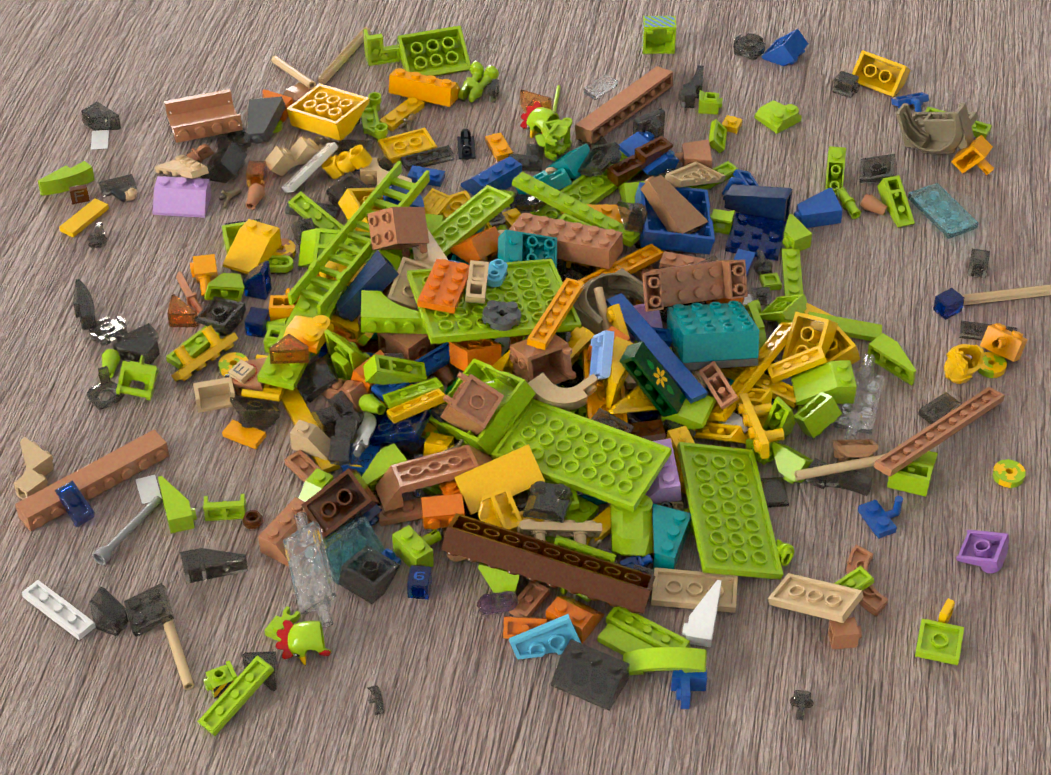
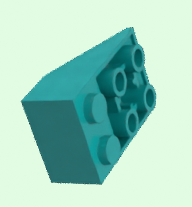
M505 230L498 237V259L504 262L552 259L557 269V238Z

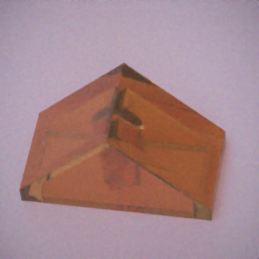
M525 90L520 91V105L525 113H527L526 108L533 106L536 101L541 104V107L552 109V98Z
M175 294L171 295L167 313L169 327L196 328L199 326L197 312Z
M287 334L269 348L270 364L309 363V347L291 334Z

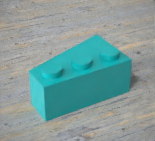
M653 504V569H675L690 532L691 514Z

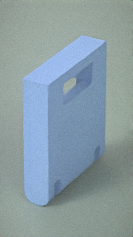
M604 330L594 335L593 339H591L592 353L589 376L594 374L598 381L608 378L611 374L614 331Z

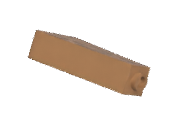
M662 175L655 178L651 176L644 181L645 184L641 191L668 232L692 234L701 230L708 223L707 219Z

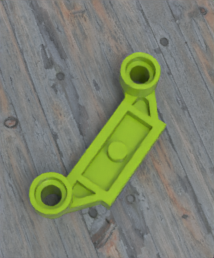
M372 92L368 95L370 101L361 115V122L364 134L371 135L378 142L380 139L387 138L388 125L386 123H379L377 112L380 111L381 94Z
M754 300L743 306L759 329L760 350L768 338H766L765 326L759 314L761 312L759 300Z

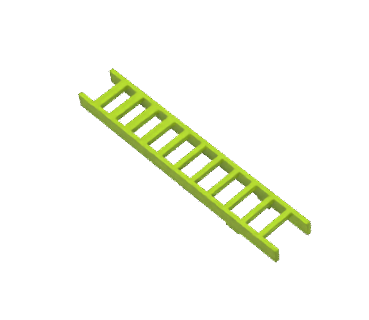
M398 161L321 255L310 264L306 273L288 293L289 304L293 305L299 296L302 295L319 301L317 304L318 315H323L374 251L372 250L371 239L352 232L356 227L370 232L369 224L362 222L364 217H368L367 214L376 212L371 210L373 206L382 209L409 207L430 182L429 171L426 170L416 183L397 178L402 172L401 161ZM395 185L410 191L404 194L389 189V187ZM384 195L401 202L396 205L380 198ZM347 238L366 245L362 250L343 243ZM340 249L357 256L353 261H349L334 254ZM330 260L347 266V268L342 272H338L324 266ZM319 272L336 277L337 281L334 284H330L315 277ZM311 283L329 291L325 296H321L305 289Z

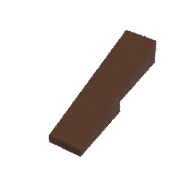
M660 136L635 148L634 155L607 167V179L619 187L673 148V144L663 136Z

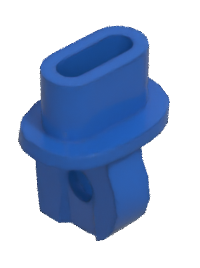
M650 554L643 557L631 556L620 561L622 566L638 571L642 568L645 570L646 565L653 563Z

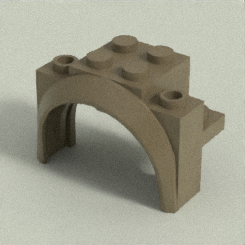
M903 103L896 112L905 147L917 148L922 153L952 154L957 148H968L974 140L972 125L978 119L977 112H968L966 103H960L959 109L956 112H914L913 115H911L909 104Z
M622 268L615 273H602L584 284V289L573 306L582 324L581 327L589 329L596 335L602 332L603 319L599 316L593 289L603 287L605 300L615 296L614 294L622 293L635 306L636 300L645 304L643 282Z

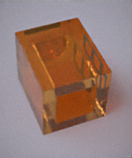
M249 160L246 171L247 187L257 183L265 188L268 175L266 161Z

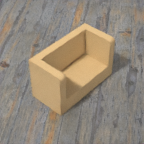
M231 377L193 383L198 413L236 406Z

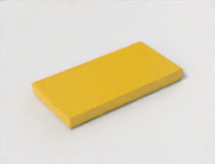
M529 444L454 477L470 515L479 511L482 496L508 487L511 495L514 496L545 482Z

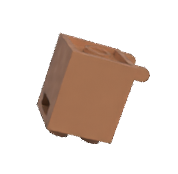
M390 207L367 214L372 250H402V256L408 258L410 256L409 248L419 246L422 254L427 253L429 238L424 207Z
M377 333L378 350H381L389 357L415 361L417 357L441 346L440 344L436 345V343L431 344L428 334Z
M556 334L545 350L527 345V339L509 345V358L513 364L512 374L525 379L527 383L541 373H544L554 385L576 378V373L572 371L570 354L573 353L572 348Z
M459 372L457 377L463 382L459 385L452 398L448 395H445L443 398L448 405L440 417L466 433L470 430L477 436L485 429L504 395L472 374L466 376Z

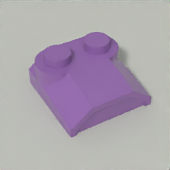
M967 530L966 538L956 560L981 566V569L986 573H995L1002 568L1008 553V534Z

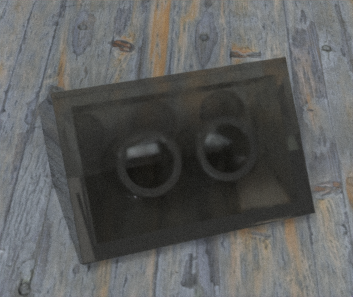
M571 639L561 654L551 686L610 711L629 680L630 664Z

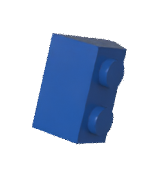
M796 29L776 39L761 57L764 60L781 66L789 63L792 65L798 60L797 57L805 52V48L809 43L801 32Z

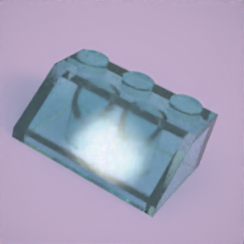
M362 516L323 539L309 549L308 552L318 569L336 584H340L378 557L385 549L367 518Z

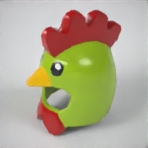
M536 101L533 106L526 108L527 113L521 115V119L524 121L520 126L523 129H529L530 138H533L537 133L542 132V122L560 120L555 111L541 107V104Z
M284 620V629L277 631V636L281 638V641L276 643V648L284 650L282 658L285 660L295 656L306 665V653L309 650H316L321 656H329L332 653L330 649L325 648L321 621L312 620L293 624L289 620Z

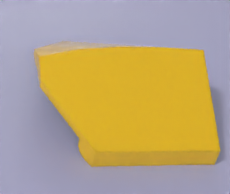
M508 487L482 496L478 513L480 521L508 530L517 528L520 521H523Z

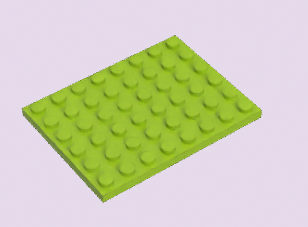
M541 259L506 262L508 268L503 284L499 287L487 285L485 304L465 302V288L455 314L418 307L430 343L441 344L530 335L563 284L553 260ZM432 269L407 270V279L416 304ZM491 300L507 303L515 302L521 311V322L518 326L517 324L514 325L511 330H494L490 328V324L483 322V309L487 306V302ZM572 306L557 332H572L576 327L581 328L582 324L574 306Z

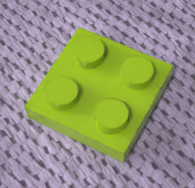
M922 618L915 657L958 665L964 627Z

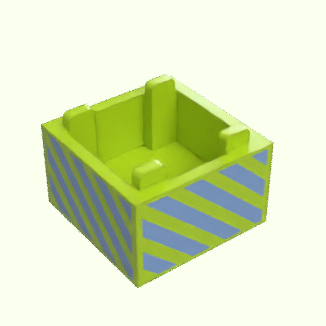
M643 16V54H675L676 16Z

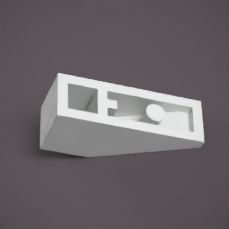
M721 580L715 582L690 614L688 623H684L682 635L690 640V644L711 647L721 592Z

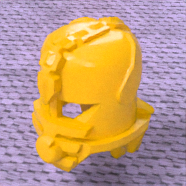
M961 344L951 348L946 353L948 359L944 364L945 378L956 384L968 382L983 364V348L977 344Z

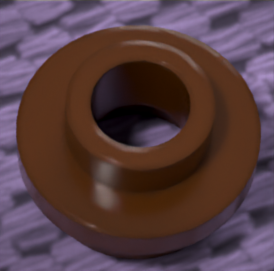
M256 510L246 512L243 517V525L248 529H257L263 524V517Z

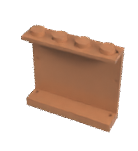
M230 89L164 101L167 118L176 143L243 130L241 115L237 114Z

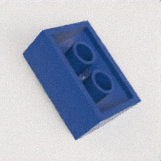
M645 131V133L636 132L620 143L617 148L627 157L635 154V148L654 140V134ZM669 150L642 170L647 175H662L665 177L666 173L675 170L680 160L673 151Z
M510 156L462 182L461 187L473 196L487 185L498 190H506L512 186V180L522 172V164Z

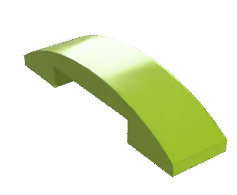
M654 647L633 650L623 654L622 675H644V672L669 670H683L685 673L706 672L707 651L705 649L688 647Z

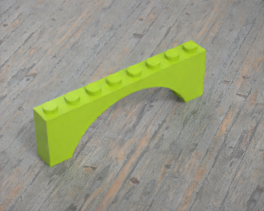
M361 291V332L427 334L419 311L396 304L381 291Z

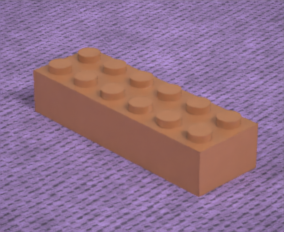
M522 213L509 228L512 231L556 237L557 259L610 269L623 251V232L613 229H603L597 226L567 222L562 219L557 220L547 216L532 215L531 213Z

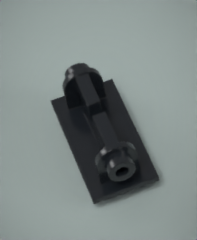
M464 128L461 131V136L457 137L459 159H476L474 136H471L470 130Z

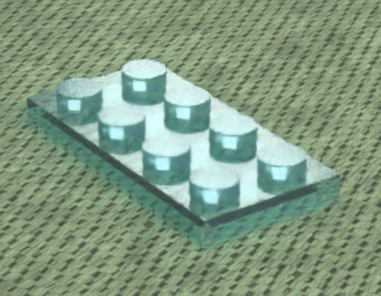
M938 183L908 193V199L948 239L978 228V222Z

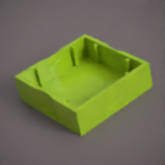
M474 358L463 374L466 376L472 374L504 395L485 429L475 436L472 431L469 430L466 433L442 419L440 416L448 405L447 402L438 405L428 417V420L439 432L455 436L454 439L458 441L463 439L464 444L471 445L490 455L536 392L525 379L508 372L496 370L491 365ZM458 378L456 384L447 395L452 398L463 381Z

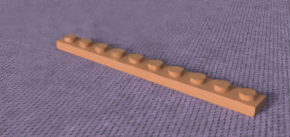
M990 387L984 389L876 460L874 468L891 477L1002 403L1005 395Z

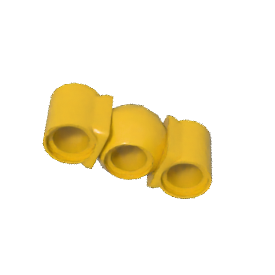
M357 145L351 148L350 152L344 151L338 156H330L321 167L332 179H337L343 176L344 173H351L355 169L367 167L372 162V157L362 145Z

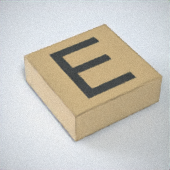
M240 360L228 373L230 377L244 384L256 370L252 365Z

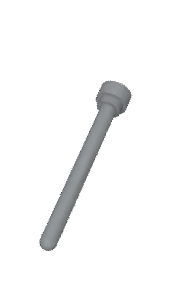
M154 497L106 546L99 547L92 554L93 559L98 564L105 565L111 559V552L161 503V497Z

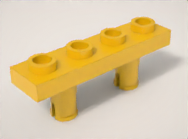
M212 325L202 330V333L210 343V348L196 358L190 356L184 345L176 348L173 352L182 363V368L171 375L174 381L180 379L183 381L187 380L193 375L192 371L195 369L199 371L207 365L206 361L209 359L213 361L221 355L220 351L223 349L227 351L234 346L233 342L239 339L235 332L220 339Z
M747 393L739 394L737 410L739 414H742L744 427H748V435L750 439H753L754 450L759 452L761 459L769 458V443L784 440L782 427L765 431L758 419L759 417L769 415L772 404L767 403L754 406Z

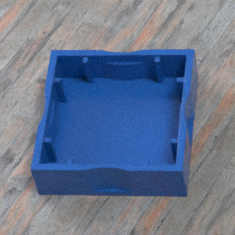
M639 182L635 194L638 232L641 233L639 239L640 247L653 244L663 250L710 255L715 235L709 212L708 190L674 187L708 221L701 230L695 233H674L667 231L641 191L645 183Z

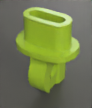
M777 539L776 545L780 562L783 566H787L794 556V547Z

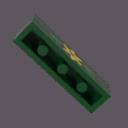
M643 341L628 345L620 359V363L663 417L678 414L686 399L685 395Z

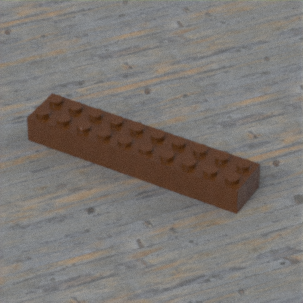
M458 513L455 514L447 527L441 549L449 555H460L466 557L471 562H482L490 568H501L507 570L509 574L523 575L531 581L545 582L550 587L564 588L569 593L586 595L591 600H601L613 607L627 608L628 611L636 614H644L656 577Z

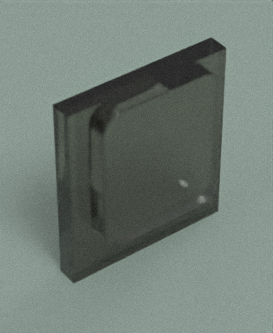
M783 477L760 478L767 508L789 506Z

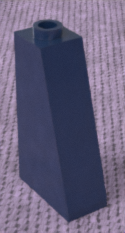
M732 184L729 190H726L724 193V208L783 226L790 214L793 189Z
M378 250L337 300V313L343 319L348 318L352 322L361 313L362 290L382 292L399 275L392 263Z

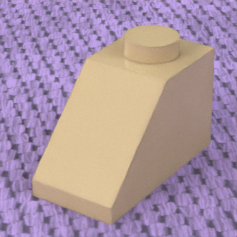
M298 420L290 432L293 450H301L305 454L328 460L336 448V444L317 425Z

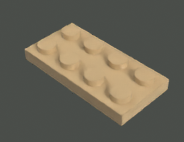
M654 568V576L656 577L653 583L651 605L695 609L715 582L721 580V592L717 611L736 613L738 576Z
M788 573L768 597V602L772 606L844 623L862 600L863 592L862 590Z

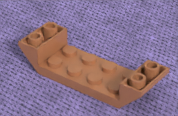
M718 260L654 269L642 274L645 312L663 310L664 307L675 304H687L721 298L737 299L748 297L745 260Z
M471 445L391 465L376 484L375 489L384 512L396 510L397 508L404 507L402 493L452 481L454 477L492 461V458Z

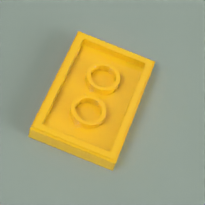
M425 127L378 140V145L390 164L438 152L437 145Z

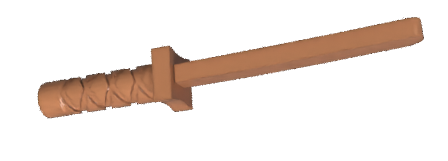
M179 271L176 279L186 296L187 304H191L199 316H204L206 312L198 302L197 294L191 291L182 272Z

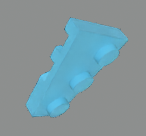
M569 614L509 638L510 645L517 659L543 657L548 653L560 655L566 654L565 651L574 650L585 652Z

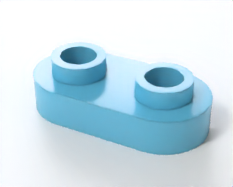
M495 259L489 263L488 286L499 287L503 284L508 268L506 262L501 259Z

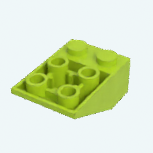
M928 451L891 477L889 476L887 487L926 497L938 453Z

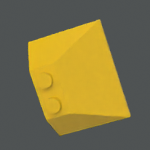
M752 388L748 392V397L754 406L772 402L773 392L771 389ZM768 415L758 418L762 428ZM709 418L703 428L689 431L692 438L746 444V440L749 438L748 430L744 433L741 426L721 424L718 421H709Z

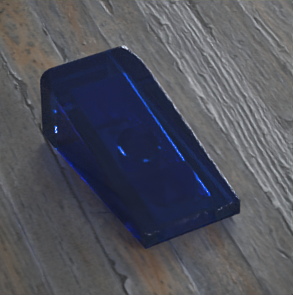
M73 480L55 490L76 527L94 518L95 512Z

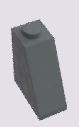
M282 96L249 99L247 135L251 143L269 141L286 108Z

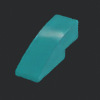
M563 167L550 175L543 170L533 176L557 190L572 184ZM515 187L519 194L529 195L526 192Z

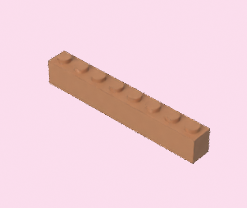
M656 66L575 124L576 139L593 145L673 86V71Z
M155 430L144 434L16 503L15 506L19 519L30 531L41 527L47 522L169 457L167 442Z

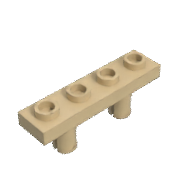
M525 519L520 521L517 532L546 541L545 537H556L557 535L573 537L574 541L586 545V538L599 537L602 532V523H596L592 520L575 523L574 520L555 522V520L548 519L543 522H535L533 519Z

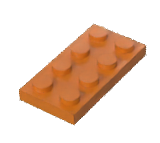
M436 259L417 300V307L455 314L467 286L470 265L446 259Z

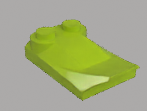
M647 495L643 497L634 512L610 503L612 554L625 556L653 555V502Z

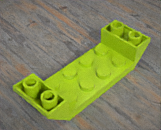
M316 228L303 231L298 267L308 268L314 259L321 255L340 230ZM352 232L371 239L370 232ZM347 238L343 243L362 250L366 245ZM340 249L334 254L349 261H353L357 256ZM374 250V251L372 252V254H371V255L368 257V259L364 262L365 264L370 260V258L373 256V254H374L377 250ZM385 250L398 256L402 254V250Z

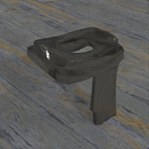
M107 366L98 368V377L101 383L87 391L88 399L97 409L107 408L119 402L125 395L123 393L120 395L116 394L117 384L110 380ZM109 391L114 394L107 401L99 399L100 394Z

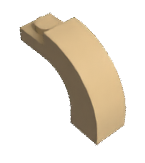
M541 373L528 384L536 392L533 399L570 411L587 404L588 396L597 390L598 378L592 374L574 387L561 388L554 385L544 373Z

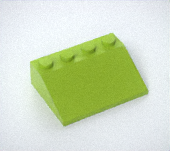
M461 25L399 35L397 37L396 45H399L400 60L405 71L419 72L421 75L439 76L470 70L471 64Z

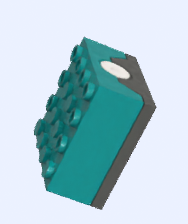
M729 301L722 304L720 302H711L706 305L693 303L690 306L675 304L673 307H667V329L670 330L672 339L670 347H672L673 353L688 370L702 369L713 361L716 362L719 368L758 366L759 329L741 302Z

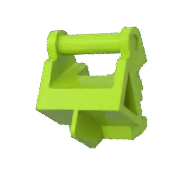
M566 117L562 120L542 122V134L535 135L538 146L543 147L546 158L556 161L557 155L560 156L571 148V118Z
M141 355L139 362L123 361L116 394L120 395L123 393L143 397L151 401L159 369L157 366L144 364L145 357ZM132 380L143 382L145 385L144 390L130 387Z

